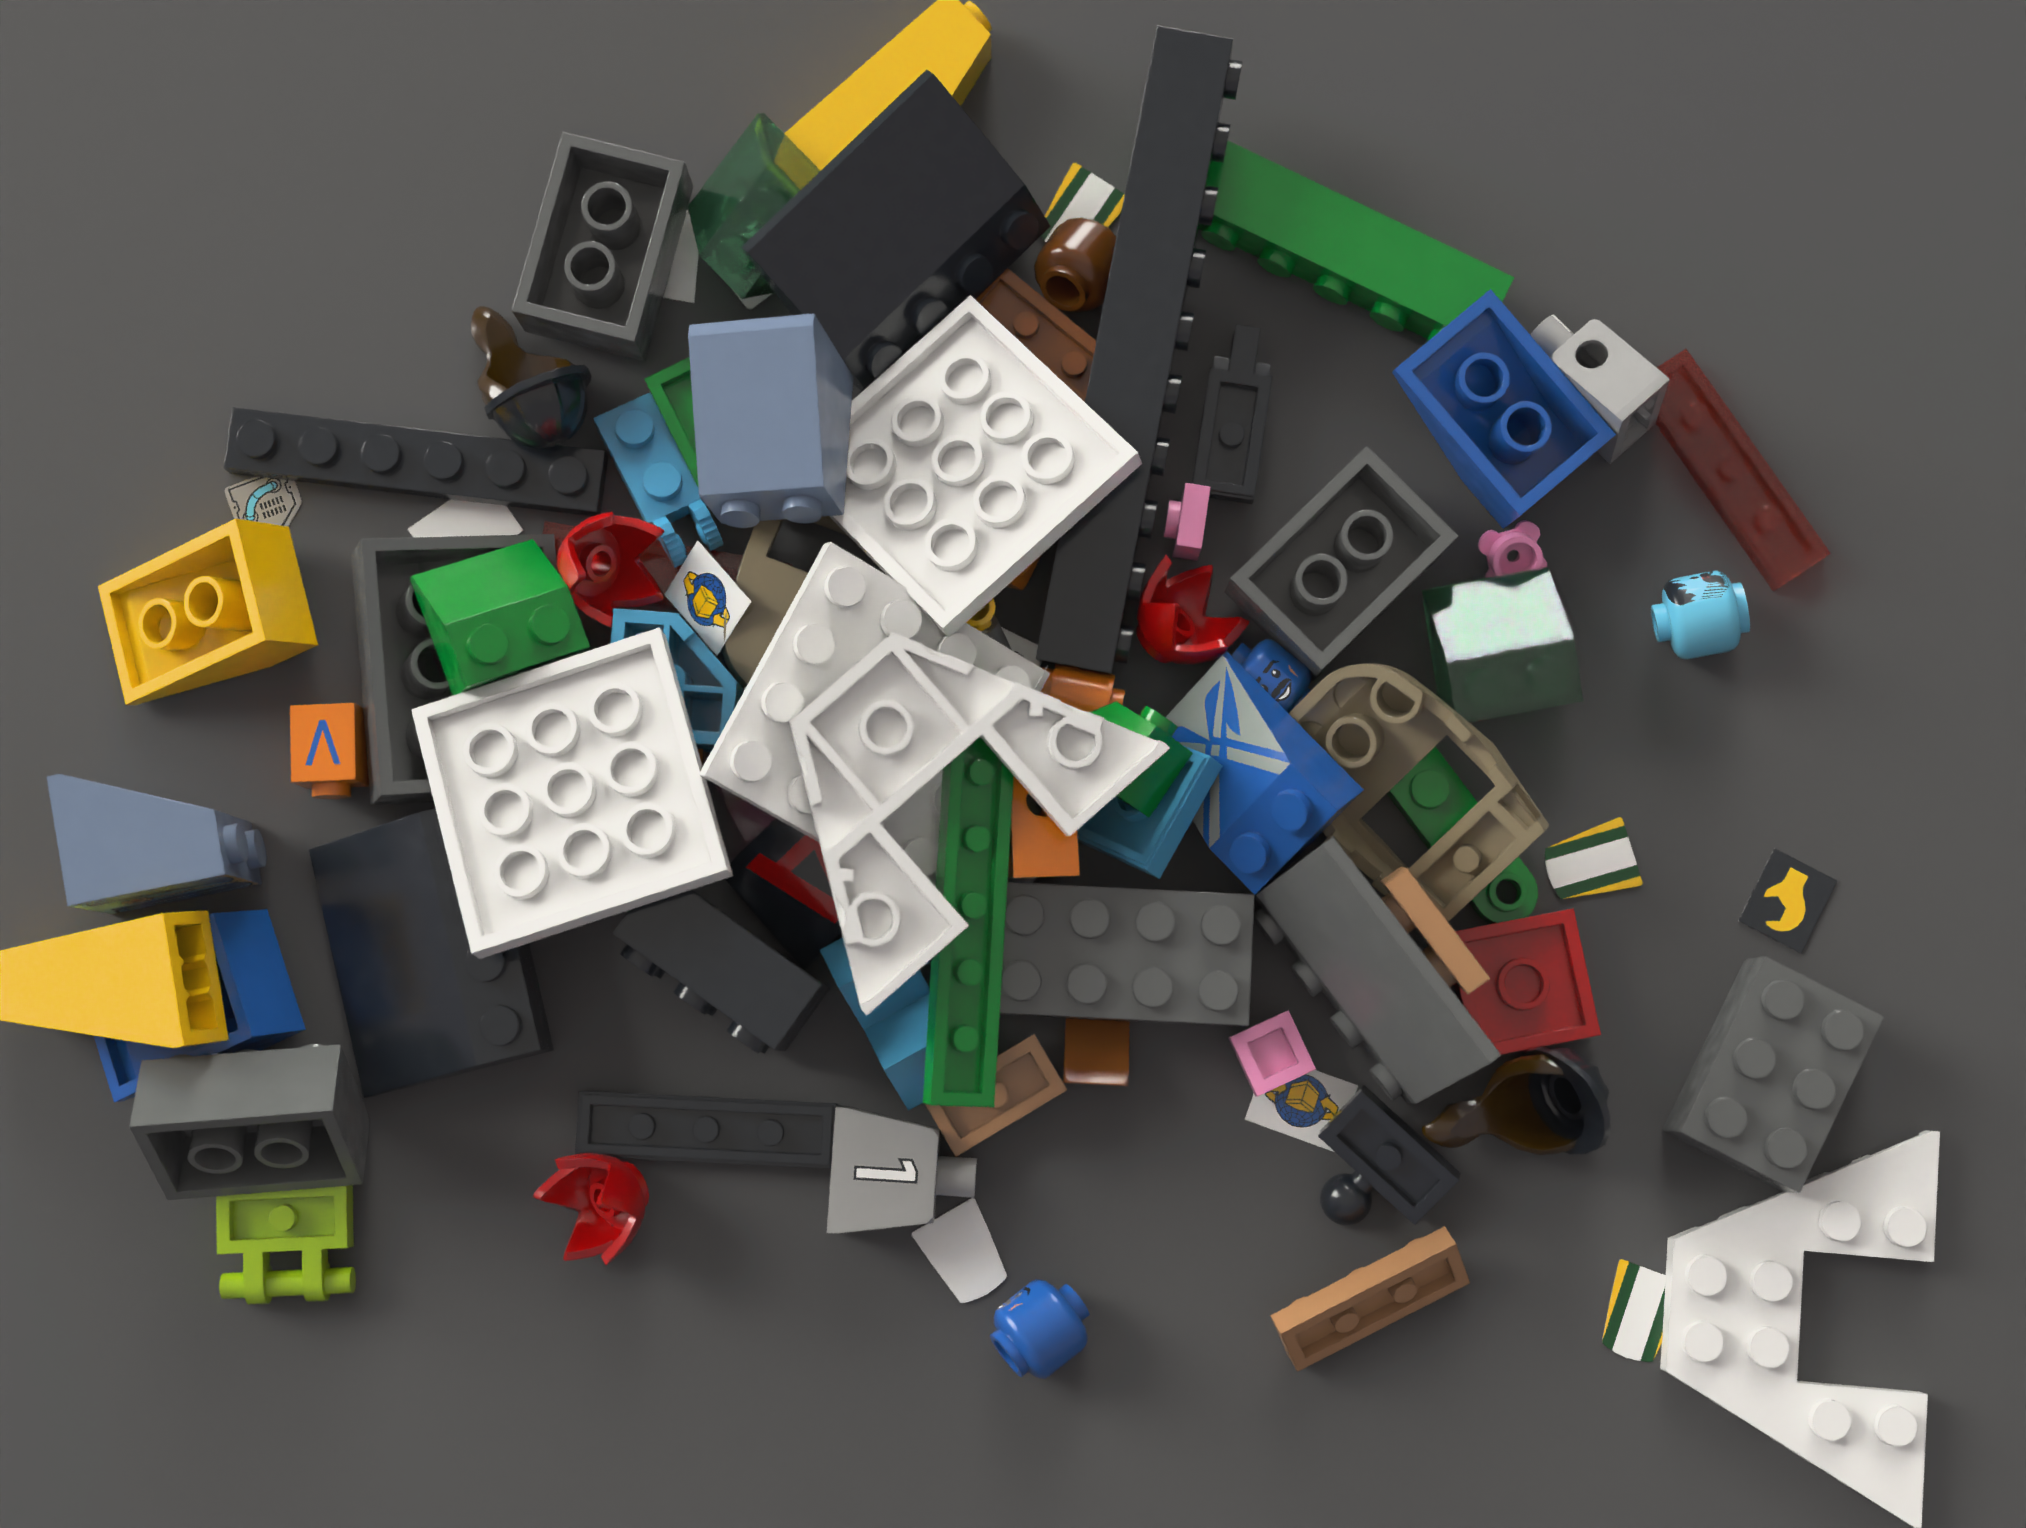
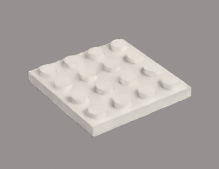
M970 295L852 400L844 515L830 516V518L887 576L908 588L906 592L947 637H950L1134 472L1142 462L1138 452Z
M829 542L824 544L699 775L819 842L790 721L893 632L919 642L932 650L945 655H951L973 664L974 667L1032 689L1035 688L1042 676L1035 689L1041 692L1050 673L1044 672V669L967 623L950 637H947L906 592L908 589L906 586L836 544ZM943 769L880 823L935 887Z
M660 627L412 709L471 954L477 958L488 957L733 876L706 778L699 775L703 768L667 638Z

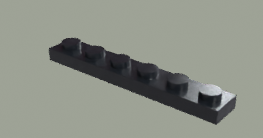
M232 407L223 468L230 474L595 516L601 514L609 456L605 450L562 445L534 449L522 446L511 439Z

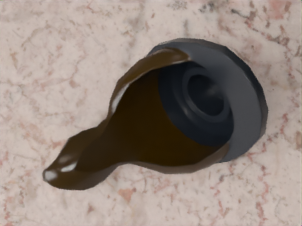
M485 306L476 308L471 320V332L475 343L487 355L488 360L485 369L477 381L482 392V400L486 405L484 409L488 419L495 420L498 426L512 440L525 447L544 449L546 447H553L556 444H562L565 440L572 438L582 426L587 413L586 387L591 382L592 377L589 368L586 365H574L567 359L525 352L519 347L512 326L498 312Z
M1542 1046L1532 1048L1523 1052L1519 1058L1507 1061L1497 1068L1482 1096L1474 1097L1471 1101L1448 1104L1436 1119L1422 1126V1134L1434 1144L1448 1148L1461 1147L1480 1135L1490 1134L1517 1150L1536 1155H1551L1562 1152L1571 1155L1588 1154L1604 1146L1611 1132L1610 1113L1607 1107L1609 1090L1600 1075L1599 1068L1591 1064L1578 1052L1569 1048H1556L1552 1050Z

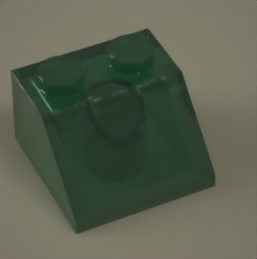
M758 113L688 206L700 257L741 299L775 293L741 247L820 172L815 164L765 113Z
M1548 567L1422 590L1438 697L1469 723L1583 701L1574 636Z

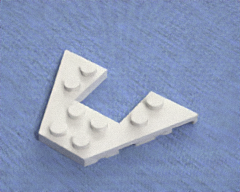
M894 632L795 716L790 721L861 1010L868 1015L969 926L880 823L978 737L982 738L1065 836H1071L1169 749L1168 745L1162 741L1153 740L1104 720L1103 717L1093 713L1085 712L1062 703L1061 700L1017 682L1013 683L986 672L956 657L932 650L919 642Z
M1927 1130L1920 1132L1918 1136L1875 1154L1855 1159L1851 1164L1839 1169L1824 1172L1807 1179L1800 1193L1781 1192L1748 1207L1743 1206L1721 1215L1718 1219L1705 1225L1695 1226L1669 1237L1667 1243L1660 1369L1690 1386L1728 1412L1736 1415L1782 1446L1915 1528H1922L1928 1394L1919 1391L1797 1381L1804 1251L1934 1262L1940 1131Z

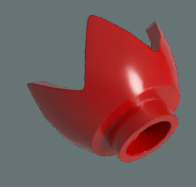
M613 511L592 516L573 528L562 541L559 548L557 571L568 585L574 604L589 617L612 628L613 608L639 607L663 600L660 588L641 562L640 557L663 535L664 530L637 518L615 516Z
M1165 555L1149 578L1140 597L1137 611L1139 624L1136 631L1141 645L1148 654L1162 663L1200 664L1221 657L1228 647L1242 634L1250 621L1241 617L1219 618L1206 616L1213 577V566L1206 565L1188 570L1167 580V573L1172 565V561Z
M581 1153L554 1159L557 1168L560 1170L547 1179L535 1191L533 1197L578 1212V1218L563 1259L565 1261H572L602 1254L603 1262L605 1265H608L631 1243L645 1216V1207L649 1202V1190L643 1175L629 1162H622L618 1158L598 1153Z

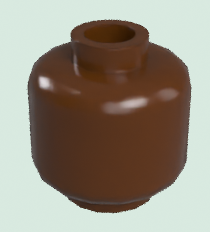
M1086 218L1068 219L1056 227L1039 252L1034 264L1035 279L1044 297L1053 306L1065 311L1086 312L1102 305L1105 299L1117 236L1098 221Z

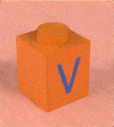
M356 703L290 705L291 782L306 789H312V798L315 799L350 798L351 787H369L363 707Z

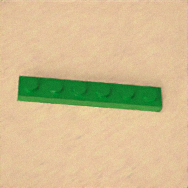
M978 737L943 768L936 888L969 926L931 958L923 1103L931 1106L994 1107L1014 775L981 737Z

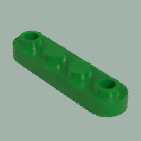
M1436 746L1387 793L1428 849L1478 803ZM1518 856L1478 893L1469 904L1479 917L1490 924L1525 918L1532 913L1538 900L1537 883L1532 873ZM1500 881H1508L1516 888L1517 895L1512 904H1504L1497 898L1496 887Z

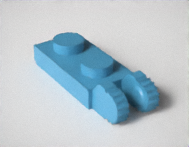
M650 392L593 418L595 427L643 520L664 530L659 541L673 567H678L684 563L687 551L680 536L675 533L671 522L686 515H691L702 543L706 544L710 551L724 544L718 528L706 507L707 505L699 496V488Z

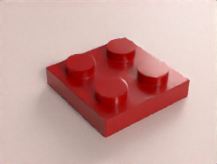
M1574 908L1455 931L1490 978L1470 994L1464 992L1455 983L1457 998L1501 1055L1601 1035Z

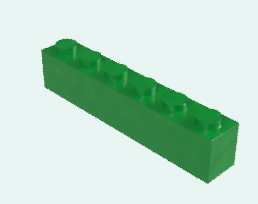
M1229 140L1224 163L1211 162L1207 185L1219 187L1212 225L1199 224V230L1202 231L1201 235L1207 242L1227 251H1233L1237 247L1258 257V264L1274 275L1289 278L1293 274L1314 284L1313 289L1318 295L1330 302L1345 305L1349 301L1370 311V317L1373 321L1389 330L1402 332L1405 328L1426 338V342H1428L1490 289L1503 302L1515 278Z

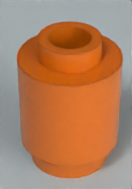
M1056 664L1055 669H1046L1050 675L1041 693L1059 699L1062 703L1085 712L1094 711L1114 702L1123 705L1125 690L1113 688L1115 679L1113 674Z

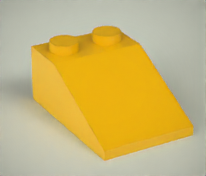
M234 519L98 586L126 705H138L272 667L318 646L288 526Z

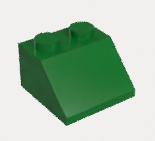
M533 539L410 577L453 696L584 653L590 647L568 585Z

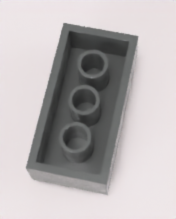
M1008 882L1000 1015L1229 1027L1249 1026L1254 895Z

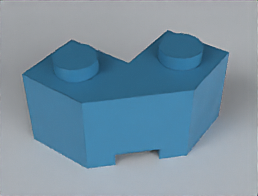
M614 608L611 643L659 627L666 635L697 749L711 752L744 692L742 686L678 613Z
M843 937L822 948L820 952L839 990L864 1029L885 1073L909 1111L923 1103L930 990L921 970L919 969L873 1011L866 1015L860 1008Z

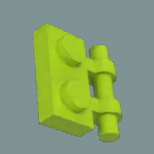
M353 1185L216 1196L217 1254L243 1253V1272L221 1274L219 1291L222 1299L245 1298L247 1304L252 1305L269 1304L272 1297L304 1295L307 1302L328 1301L330 1294L354 1293L356 1287L354 1267L330 1268L328 1262V1249L354 1247ZM302 1250V1269L272 1271L270 1252Z

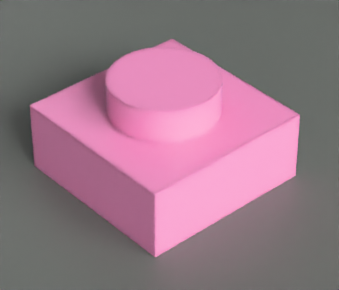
M1185 483L1181 501L1169 500L1164 537L1175 539L1173 557L1198 560L1202 549L1210 486Z
M1289 1010L1228 1037L1255 1096H1260L1316 1070Z

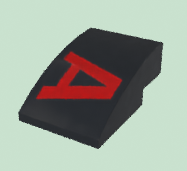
M775 818L730 863L733 876L725 878V880L805 970L822 955L820 952L822 948L843 936L820 843Z

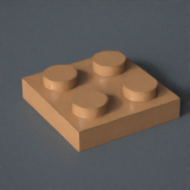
M1400 866L1380 881L1388 892L1387 895L1381 898L1407 933L1416 929L1428 945V947L1422 950V953L1449 987L1456 983L1464 992L1470 994L1490 979L1407 868Z

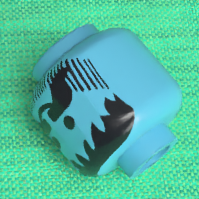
M1710 571L1673 578L1663 587L1662 603L1651 605V617L1657 642L1669 641L1672 650L1681 659H1693L1730 652L1739 644L1741 633L1750 631L1749 609L1743 586L1740 582L1731 583L1726 574L1721 571Z

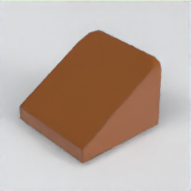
M1066 1018L1063 1083L1128 1086L1130 1021Z

